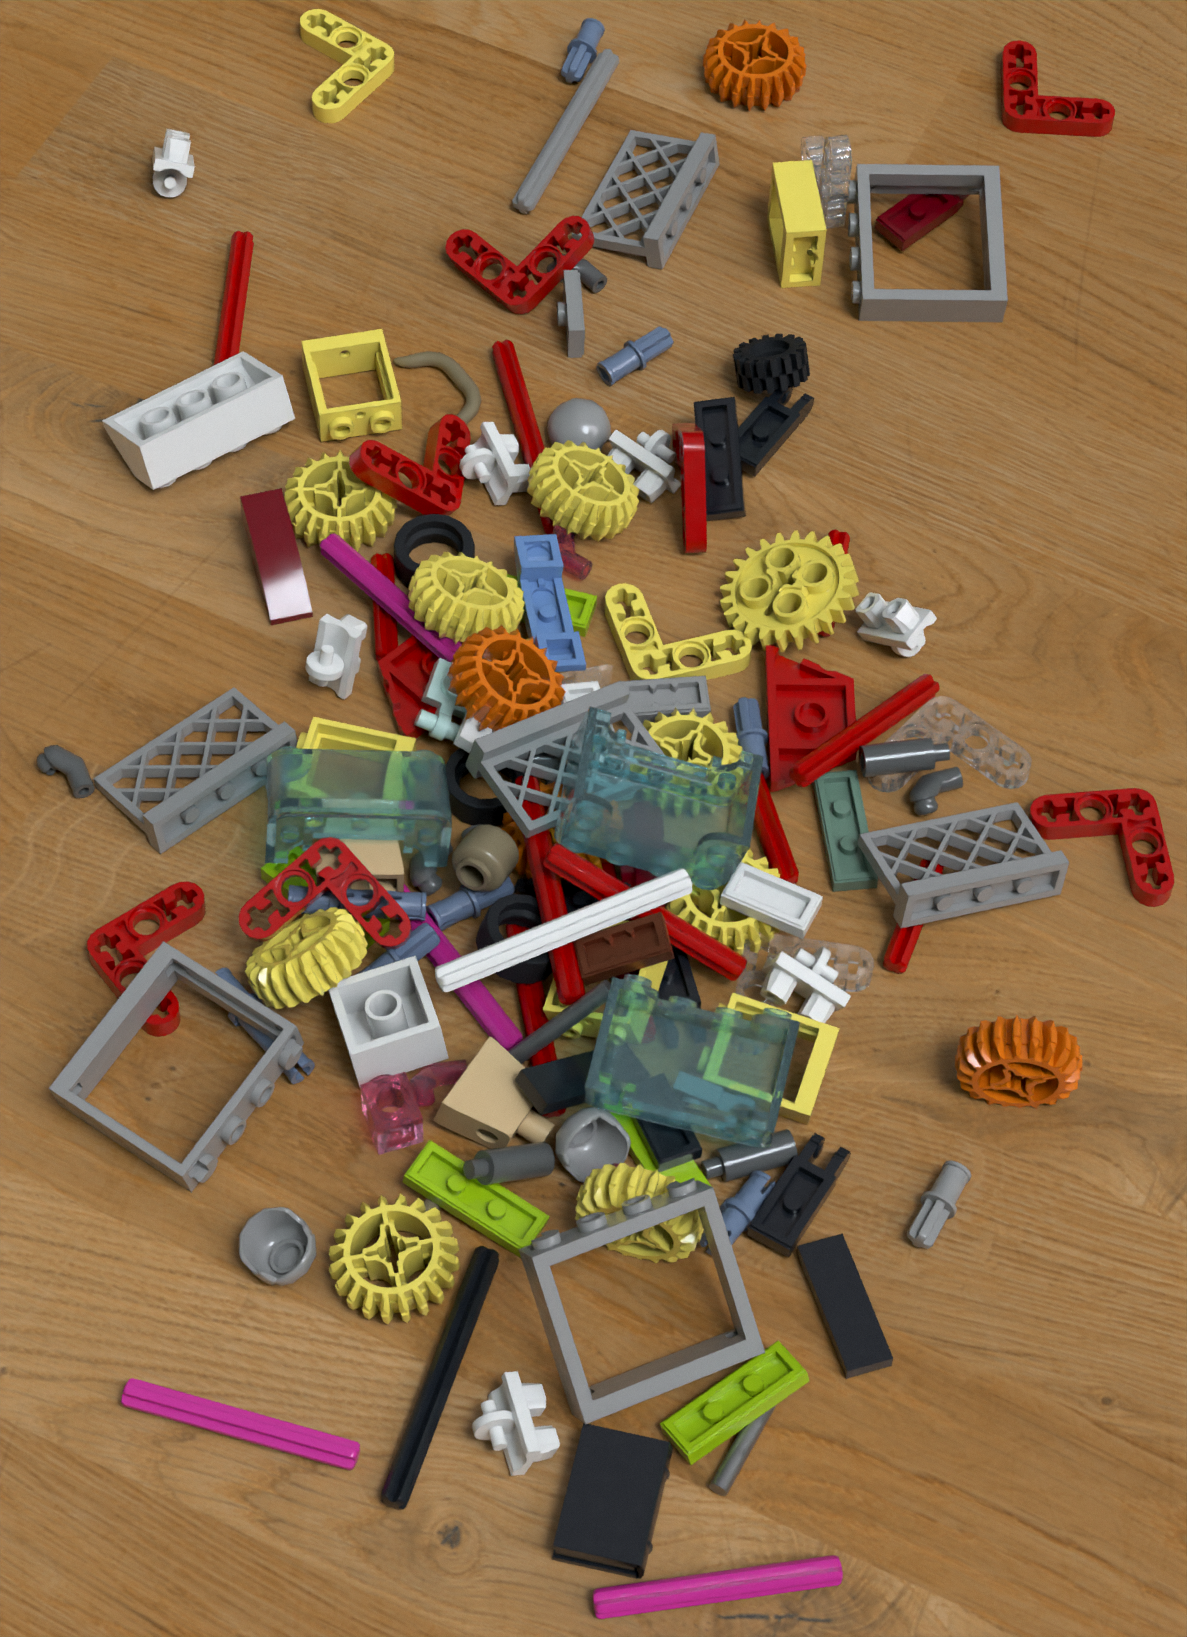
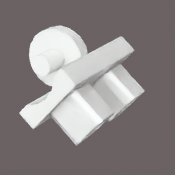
M166 129L163 148L154 147L152 156L153 170H155L153 173V185L155 190L164 197L180 195L187 185V177L193 178L195 165L193 155L189 154L191 145L189 133Z
M482 422L480 438L477 442L465 448L466 455L461 459L459 467L463 476L467 479H479L481 483L485 484L494 505H506L512 493L527 492L529 486L527 479L531 468L529 464H514L519 453V444L514 434H499L494 422Z
M615 430L609 437L612 450L607 456L613 455L614 462L624 464L626 466V474H629L633 468L641 472V475L633 484L639 489L638 495L649 503H653L665 489L674 494L680 487V481L674 478V467L668 464L676 457V453L668 448L671 442V436L668 433L658 430L652 436H649L645 432H641L636 440L639 444L618 430Z
M872 592L865 596L855 611L864 621V624L857 631L864 641L891 646L897 655L905 657L914 656L920 651L926 641L923 629L934 624L937 620V617L931 610L913 607L907 599L896 598L888 602L880 594Z
M326 614L319 620L314 652L310 653L306 659L305 669L309 674V681L321 687H330L336 692L338 697L344 700L352 694L355 674L359 672L361 663L359 658L361 642L366 637L368 627L365 622L350 614H346L340 620Z
M823 946L813 955L799 948L793 958L781 951L774 959L768 958L762 968V971L767 973L760 992L761 996L774 1004L782 1006L786 1004L791 993L795 991L806 998L797 1014L825 1023L833 1012L844 1008L851 995L832 984L839 972L827 965L831 951Z
M518 1371L504 1372L501 1376L502 1385L490 1392L488 1395L489 1400L481 1403L483 1415L473 1422L472 1429L477 1439L491 1440L493 1450L504 1451L511 1476L525 1475L533 1462L552 1458L558 1450L560 1442L556 1429L552 1425L534 1427L532 1417L540 1416L546 1408V1396L542 1384L521 1383Z

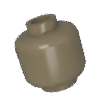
M489 824L478 825L472 828L452 855V866L458 880L468 889L481 892H491L501 887L519 861V850L512 837L501 828Z

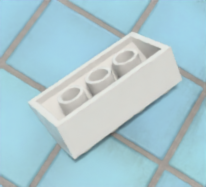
M243 351L102 420L133 475L154 490L170 486L176 481V478L192 470H200L209 466L212 460L228 452H236L243 449L248 442L262 435L277 432L281 429L282 425L294 420L295 416L283 375Z

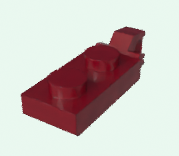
M909 194L877 217L875 229L897 248L904 251L956 214L964 205L963 200L969 195Z

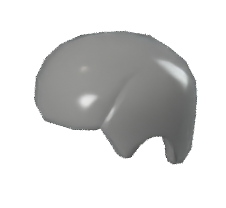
M573 398L561 403L551 414L547 425L551 445L554 442L564 445L567 440H570L577 446L585 442L588 448L595 450L599 447L601 451L605 442L609 441V437L612 435L610 421L605 410L593 400Z
M588 1107L579 1110L565 1120L556 1134L555 1153L563 1167L577 1181L584 1183L586 1177L590 1176L592 1169H602L604 1164H611L617 1167L620 1163H624L628 1156L631 1140L628 1133L610 1112L602 1108Z
M285 1207L264 1208L250 1217L240 1232L239 1255L248 1269L263 1282L272 1286L275 1284L279 1286L289 1285L306 1274L317 1255L315 1235L308 1224L291 1209Z

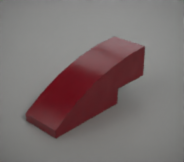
M282 488L240 496L241 516L251 548L252 563L271 626L313 617L303 567Z

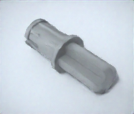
M952 1160L946 1161L931 1190L922 1194L920 1200L922 1206L907 1231V1237L915 1247L931 1248L946 1220L955 1216L957 1211L955 1204L972 1176L964 1165Z

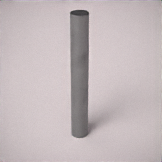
M607 980L602 981L508 1052L521 1064L614 997L616 992L613 986Z
M776 1405L739 1431L709 1485L713 1492L721 1496L728 1494Z

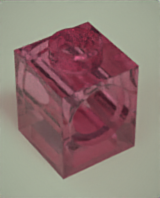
M406 1072L396 1075H380L368 1083L360 1085L362 1111L378 1155L423 1142V1117ZM386 1107L399 1108V1110L395 1112L382 1111V1109Z

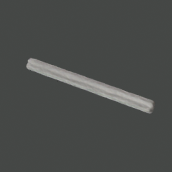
M604 49L596 57L513 198V207L519 209L521 214H528L529 211L534 210L617 68L619 57L613 54L611 49Z

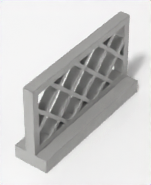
M630 130L582 215V218L588 222L590 227L606 222L609 229L599 233L593 232L595 239L593 247L646 256L648 267L663 270L720 165L716 135L701 132L696 141ZM636 145L653 149L636 157L632 153ZM676 153L688 154L686 158L673 163L667 158ZM658 160L663 164V167L647 173L642 168V166ZM634 169L639 175L624 182H620L618 179L619 175ZM669 176L674 180L672 184L656 189L653 184ZM646 186L649 193L633 199L628 195V192ZM621 196L624 201L623 203L607 209L604 207L605 201ZM655 202L658 204V210L643 216L638 210ZM629 212L635 218L616 225L613 221L614 218ZM641 228L644 232L641 241L627 239L623 236ZM572 233V238L577 241L582 237L581 233L578 235Z
M621 680L475 739L465 765L474 779L483 776L526 838L673 776L675 771L674 766L627 704L630 692ZM622 720L631 733L630 740L606 733L607 726ZM580 737L596 742L594 755L570 748L571 740ZM606 745L626 751L625 763L621 764L600 757L602 746ZM544 752L560 757L558 770L533 763L534 756ZM633 754L649 758L656 769L648 772L631 767ZM566 760L590 766L589 778L584 779L565 773ZM507 767L523 772L524 776L521 786L504 781L497 771ZM600 769L621 776L620 784L611 787L594 782L596 770ZM533 775L555 782L552 795L527 788L529 776ZM560 784L585 791L584 798L578 802H573L557 797ZM523 799L548 806L547 815L532 821L522 807Z
M233 687L93 779L95 787L148 835L150 845L162 854L288 770L289 767L297 764L299 759L296 758L298 741L295 730L285 721L278 725ZM234 705L242 711L241 719H219L221 713ZM238 731L237 742H215L216 732ZM247 731L267 732L254 742H245ZM192 732H208L206 742H184V739ZM159 754H173L171 765H149V761ZM181 754H203L202 764L179 765ZM212 754H234L219 765H210ZM168 777L166 788H144L146 778ZM177 777H199L184 788H175ZM122 778H137L135 788H115L113 784ZM141 801H163L146 813L140 810Z
M1018 802L859 834L857 843L896 904L893 917L900 928L1060 895L1069 866V861L1062 850L1051 852ZM1012 819L1018 828V832L1014 833L995 826L994 823ZM968 829L981 835L978 841L958 835L955 831ZM928 837L941 842L937 850L915 842V840ZM987 837L1009 844L1010 847L1005 852L984 843ZM888 845L901 850L898 858L880 852L877 846ZM950 845L971 854L968 860H964L945 853L947 846ZM1017 848L1034 853L1036 856L1021 858L1014 855ZM908 853L929 860L931 863L926 869L904 860ZM977 856H980L997 864L981 866L974 862ZM940 864L959 872L942 875L934 871L937 865ZM899 872L918 880L900 884L896 875Z

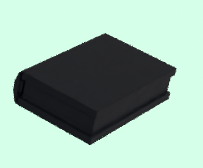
M583 1423L553 1543L554 1552L552 1560L641 1579L645 1573L648 1556L653 1550L652 1538L665 1482L670 1476L669 1465L673 1452L671 1443Z

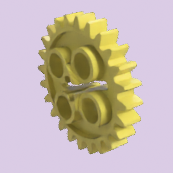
M794 530L790 540H784L782 534L777 533L775 543L771 545L765 539H761V549L759 551L747 547L745 550L748 559L746 561L734 559L733 563L737 571L725 572L724 575L728 584L720 586L723 595L720 603L728 626L743 632L745 637L751 640L752 646L760 640L764 651L766 645H773L774 642L778 644L780 652L786 650L789 642H794L798 650L802 649L803 639L809 638L815 644L819 643L817 633L824 631L830 635L834 634L831 623L833 621L845 623L846 618L843 610H854L855 606L852 598L859 596L856 586L859 579L850 554L844 553L840 543L833 546L829 536H825L818 542L813 531L805 539H801L798 530Z

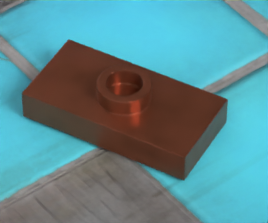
M661 912L606 928L573 941L581 978L585 985L674 959L666 922Z

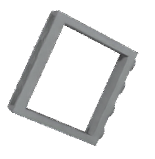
M857 164L854 180L847 181V204H854V213H849L848 237H855L856 247H850L849 267L850 271H857V281H852L851 299L852 303H858L859 321L1003 322L1008 296L999 166ZM870 193L979 195L985 290L874 289Z
M163 941L55 1079L49 1090L61 1107L192 1193L199 1182L204 1183L211 1177L217 1167V1158L228 1144L233 1145L242 1136L246 1128V1120L254 1109L262 1107L270 1099L275 1088L274 1083L285 1069L290 1070L297 1063L302 1054L304 1042L296 1025ZM178 979L274 1040L182 1163H179L85 1101Z
M694 1178L682 1183L675 1181L667 1185L668 1192L651 1199L649 1195L630 1198L621 1204L622 1210L606 1216L604 1212L586 1215L576 1221L577 1227L559 1233V1230L542 1232V1237L531 1240V1245L518 1249L571 1414L584 1424L765 1353L712 1186L699 1180L695 1181ZM697 1209L735 1329L589 1387L550 1266Z

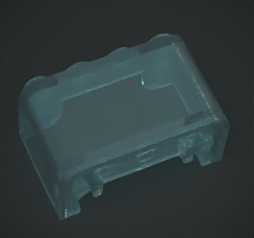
M590 706L571 742L554 833L556 841L574 853H586L607 859V861L615 865H628L646 870L657 877L683 868L690 876L692 884L703 890H714L719 886L725 885L750 848L763 756L741 751L737 762L721 765L722 758L713 756L708 766L703 767L625 744L627 731L618 728L615 733L610 727L612 713Z
M625 974L623 979L613 977L585 1084V1102L608 1112L753 1147H771L800 1022L791 1020L792 1015L790 1013L774 1008H764L763 1014H754L751 1021L743 1019L741 1012L730 1008L717 1007L715 1012L697 1008V1003L688 998L671 996L669 1001L659 999L658 991L651 988L652 981L645 977Z

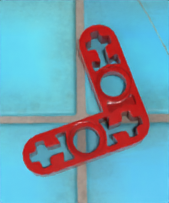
M1021 40L1011 41L1004 46L1000 65L1002 122L1007 129L1018 133L1102 137L1109 134L1115 117V109L1110 102L1098 98L1038 95L1037 52L1035 47ZM1016 58L1021 59L1022 67H1016ZM1023 83L1029 88L1018 90L1012 88L1010 84ZM1017 105H1023V115L1018 114L1016 110ZM1061 112L1066 114L1068 118L1062 120L1054 119L1049 113Z
M569 216L560 221L518 266L477 233L469 229H461L451 234L445 248L447 255L457 269L512 313L525 314L533 310L563 279L564 270H572L591 250L595 239L588 222L584 218ZM572 232L576 235L579 233L582 235L578 241L574 238L568 239V235ZM462 246L466 248L471 247L477 259L473 261L472 257L466 252H459V248ZM557 246H560L562 251L565 249L567 254L563 256ZM553 257L557 259V265L552 271L547 273L537 271L538 264L544 258ZM499 264L502 266V272L496 278L490 280L482 277L483 271L489 265ZM530 274H532L533 278L538 283L537 285H535L532 279L529 281L528 276ZM517 289L527 293L523 298L513 296V292Z
M446 414L430 427L423 466L375 440H366L350 454L349 465L352 472L361 481L423 515L440 514L449 516L461 504L465 477L459 465L461 459L466 455L465 448L470 445V431L461 418L453 414ZM438 459L444 461L447 464V466L450 468L451 475L445 473L441 469L438 463ZM398 472L407 476L412 484V489L402 483Z
M677 423L672 425V450L676 453L674 461L679 465L681 471L683 549L685 554L706 553L707 519L703 431L695 423Z
M1139 788L1049 794L1039 796L1032 802L1028 818L1042 839L1056 840L1118 835L1134 898L1140 904L1148 907L1161 906L1169 900L1174 886V873L1157 803L1148 791ZM1129 806H1136V810L1141 812L1142 815H1135L1133 809H1128ZM1086 807H1094L1099 809L1104 817L1098 821H1090L1081 815L1080 810ZM1113 807H1115L1114 815L1118 814L1117 818L1112 817ZM1067 810H1071V811H1072V813H1071V821H1069L1070 813H1066ZM1042 813H1049L1051 819H1055V821L1048 822L1046 816H1043ZM1138 840H1146L1154 845L1156 851L1151 854H1141L1133 848L1132 843ZM1153 868V882L1155 885L1160 886L1159 889H1153L1152 885L1146 882L1148 869Z
M333 837L322 838L310 846L249 899L241 908L238 917L239 925L247 937L258 942L268 941L280 933L329 890L352 917L359 922L360 926L375 943L382 948L397 949L405 945L412 932L411 921L406 912L346 844ZM326 848L332 853L338 849L341 851V854L338 856L340 866L335 870L330 866L323 868L317 875L324 882L317 887L311 875L301 867L309 862L312 870H314L322 862L319 854L322 850ZM291 877H300L308 884V893L299 902L288 901L282 895L283 884ZM365 881L372 886L374 894L369 903L357 906L349 902L347 891L352 883ZM274 893L280 905L289 910V912L281 917L280 912L276 909L268 917V922L271 926L264 931L260 927L251 930L248 927L253 922L250 913L255 909L260 913L267 911L273 904L266 897ZM382 899L388 903V905L381 908L384 915L391 921L397 917L402 920L398 926L401 935L396 939L390 934L384 938L379 935L383 927L374 914L369 922H366L362 917L374 911Z
M189 881L175 883L98 928L90 935L87 941L89 961L118 999L126 990L121 985L123 978L129 974H138L148 962L144 958L145 955L157 949L163 941L167 943L203 920L206 914V905L202 889L197 884ZM183 900L186 904L193 903V907L189 909L184 905L177 907V902ZM171 915V921H167L166 917ZM148 919L154 920L160 925L158 930L149 935L139 934L134 929L140 921ZM107 945L110 949L116 948L117 958L120 963L115 966V960L107 951L101 952L100 948ZM170 990L157 1006V1009L161 1012L167 1010V1016L161 1018L158 1014H151L141 1027L149 1035L155 1037L169 1035L178 1028L181 1022L179 1002Z

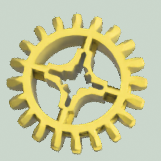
M567 440L564 445L554 442L551 448H545L538 455L529 471L527 492L533 496L531 504L541 508L540 516L549 517L553 521V527L559 525L565 528L567 535L571 532L577 533L582 540L591 536L595 541L599 542L603 537L612 539L617 533H622L635 515L639 503L637 498L639 489L633 485L635 478L625 473L626 466L614 462L613 455L606 456L601 453L599 447L595 450L588 448L585 442H582L579 446L570 440Z
M339 450L335 457H329L323 452L319 461L307 458L305 468L295 467L293 478L287 479L284 499L296 538L304 537L308 547L318 543L320 547L323 539H326L330 534H337L358 552L361 543L373 547L376 537H385L388 530L387 526L393 525L397 500L357 478L350 468L349 457H345L341 450ZM339 498H342V503L339 507Z
M444 552L442 556L430 555L428 560L421 561L408 587L410 590L408 594L410 600L408 607L415 612L414 618L425 622L426 630H435L439 633V638L448 637L453 639L455 644L459 641L464 642L468 636L478 633L485 627L494 630L502 625L508 633L516 630L524 613L523 607L525 602L522 600L524 592L517 587L518 581L507 577V570L497 569L493 567L492 561L488 563L479 560L478 556L475 558L466 557L463 552H459L457 556H453L449 552Z
M675 707L671 717H666L661 712H658L655 722L644 720L643 726L674 766L675 771L672 777L639 790L635 794H641L643 803H648L649 805L656 803L655 808L660 809V813L666 809L672 810L675 819L680 816L681 812H689L694 820L698 815V810L701 809L711 816L715 810V804L725 807L729 801V796L736 795L741 777L744 774V765H742L744 752L742 746H738L736 733L728 732L725 721L713 724L714 719L711 712L703 718L697 717L694 707L688 715H681ZM633 754L631 767L648 772L656 769L649 758Z
M733 843L727 852H720L714 844L710 849L709 855L697 849L693 855V861L683 858L679 868L685 869L690 876L692 892L668 902L667 910L742 956L744 949L756 955L760 950L761 943L770 946L774 940L775 933H780V929L721 905L720 898L739 862L780 878L778 868L768 869L769 863L766 856L753 860L751 848L744 854L736 853Z
M331 907L326 911L318 909L311 915L305 913L302 918L292 921L275 937L268 941H263V945L254 949L252 956L246 962L247 968L245 973L249 978L248 983L266 1007L282 1009L285 1006L289 1008L295 1007L300 1002L308 1003L318 995L323 996L324 992L330 988L337 987L341 980L350 977L351 971L361 965V960L367 954L366 947L368 943L364 937L365 933L359 922L349 914L347 909Z
M620 1163L617 1167L611 1164H604L602 1169H592L590 1176L586 1177L584 1185L580 1186L576 1198L578 1202L575 1219L578 1220L586 1215L597 1212H604L606 1216L622 1210L621 1204L630 1198L649 1195L651 1199L668 1192L667 1185L675 1182V1177L664 1176L658 1172V1169L654 1171L644 1169L641 1164L637 1167H629L625 1163ZM696 1209L608 1243L606 1246L608 1251L615 1250L622 1253V1255L636 1257L640 1260L648 1259L658 1263L660 1259L671 1263L676 1262L678 1258H688L690 1252L695 1251L697 1242H700L704 1229Z
M401 1193L397 1197L395 1204L388 1205L387 1199L380 1195L378 1199L379 1207L371 1209L369 1205L362 1202L360 1206L362 1216L358 1218L354 1215L346 1214L344 1220L348 1229H335L334 1238L337 1245L330 1246L329 1248L330 1260L334 1262L330 1264L329 1272L331 1278L337 1280L335 1288L338 1295L341 1297L347 1296L348 1307L353 1311L362 1307L363 1315L368 1320L374 1317L378 1311H381L382 1320L386 1324L390 1323L394 1313H400L402 1320L408 1323L411 1319L410 1310L417 1308L419 1313L427 1316L429 1312L427 1301L431 1300L442 1304L444 1295L441 1288L453 1289L455 1281L451 1273L458 1271L460 1267L459 1259L455 1256L459 1251L458 1241L456 1238L451 1237L453 1234L452 1226L448 1221H441L440 1211L436 1207L425 1212L424 1201L420 1198L409 1207L407 1206L405 1196ZM397 1231L411 1232L419 1235L424 1240H419L418 1236L406 1238ZM380 1235L374 1245L364 1248L372 1239ZM390 1245H394L396 1255H398L397 1273H394L392 1262H390V1257L392 1256ZM425 1269L418 1278L408 1283L412 1274ZM369 1277L370 1281L384 1280L392 1285V1287L376 1286L363 1278Z

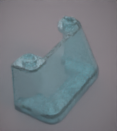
M286 746L272 752L267 757L265 770V863L288 864V854L293 848L302 845V851H306L312 846L313 838L333 837L337 839L403 840V853H412L413 848L418 849L423 854L424 866L447 867L452 832V813L445 760L441 756L429 750L298 749Z

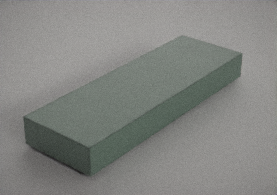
M857 770L827 772L812 782L832 891L877 888L878 876L857 844L859 834L869 832Z

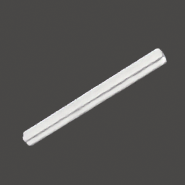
M683 868L659 876L437 966L435 968L436 981L443 992H450L688 895L692 892L691 878Z

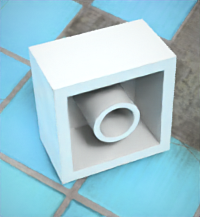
M416 956L350 976L341 980L337 987H332L328 990L359 1087L449 1059L441 1026Z

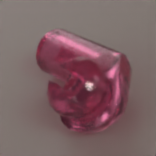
M559 525L554 526L553 533L551 534L557 535L564 566L563 570L580 580L586 579L591 572L592 562L575 553L574 537L576 533L571 532L567 535L565 528Z
M466 1060L437 1062L421 1069L408 1081L407 1091L411 1093V1104L414 1107L433 1105L435 1102L434 1088L442 1085L456 1084L467 1069Z

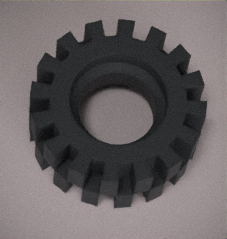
M768 334L763 335L762 339L759 340L756 338L749 339V343L743 342L739 344V348L734 349L733 358L737 384L740 389L743 388L746 392L754 390L755 394H761L763 390H767V394L775 393L774 390L780 389L783 392L788 390V386L794 388L800 386V382H806L808 380L807 376H810L806 342L800 336L795 338V335L788 334L783 337V334H775V337H769Z

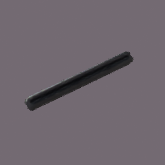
M478 1246L473 1252L383 1486L381 1502L387 1507L397 1510H403L407 1507L497 1270L499 1253L494 1249Z

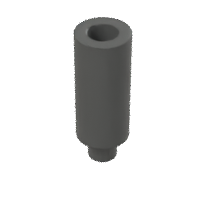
M931 738L862 745L859 748V761L863 777L932 770L935 768V762L950 760L948 743L933 744Z
M786 1129L715 1149V1157L701 1161V1168L706 1179L721 1176L724 1182L749 1176L754 1170L764 1172L788 1165L795 1155L798 1156L794 1138L791 1132Z
M537 1142L481 1150L476 1153L473 1160H467L464 1163L463 1170L466 1178L477 1179L482 1185H490L548 1176L554 1169L555 1157L549 1144Z

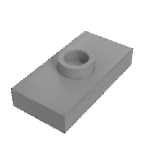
M564 270L563 302H557L558 326H565L568 358H582V355H584L585 325L581 280L578 270Z
M706 675L621 681L630 692L627 704L642 724L644 720L655 722L658 712H661L666 717H671L675 707L681 715H688L694 707L697 717L701 718L711 712Z

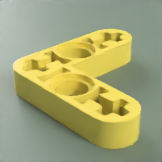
M312 9L303 13L300 17V36L302 41L343 64L315 89L312 94V112L314 117L323 123L339 122L394 72V51L388 44L328 11ZM352 41L356 45L350 48H343L338 43ZM348 79H359L363 83L358 86H349L344 82Z
M623 583L614 585L607 591L605 596V616L630 680L705 675L706 680L741 672L749 666L752 644L751 640L746 638L743 632L725 630L663 645L644 596L637 587ZM624 601L626 606H631L629 618H626L625 610L622 604H617L618 602ZM638 631L646 634L649 639L644 643L634 644L629 642L625 636L628 633ZM726 648H732V650H733L735 653H739V654H738V655H732V653H731L729 650H725V649H726ZM710 651L712 652V659L716 658V661H711ZM686 655H695L701 658L703 663L700 666L690 668L681 664L679 660ZM667 661H671V662H672V663H671L672 671H670V663H669V664H666ZM650 667L657 674L650 675L649 671L643 670V668Z

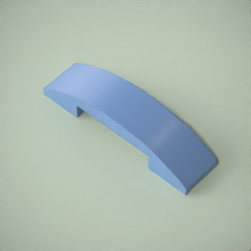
M557 535L514 536L518 587L524 592L522 598L525 602L523 616L528 638L534 636L533 644L539 649L547 648L545 656L548 660L558 661L555 672L585 670L586 661L579 631L574 632L562 581L564 566Z

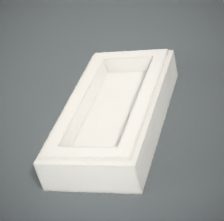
M739 862L721 894L720 904L803 939L822 906L823 896L743 862Z

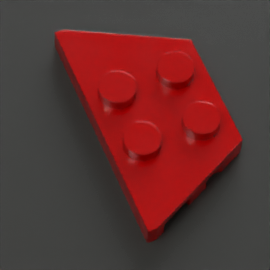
M414 635L378 661V673L400 735L417 739L427 731L414 725L419 711L423 709L435 714L437 710L436 707L421 700L434 664L439 657Z
M766 645L765 681L769 739L770 792H777L796 784L795 780L789 777V770L793 768L794 763L856 721L854 678L837 671H827L819 664L803 658L801 663L780 656L778 647ZM857 752L849 756L847 759L839 763L834 768L851 762L853 760H856Z

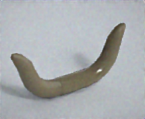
M425 351L397 357L393 360L400 367L417 368L432 366L443 370L466 397V404L457 416L467 425L477 415L482 401L479 388L453 358L440 352Z

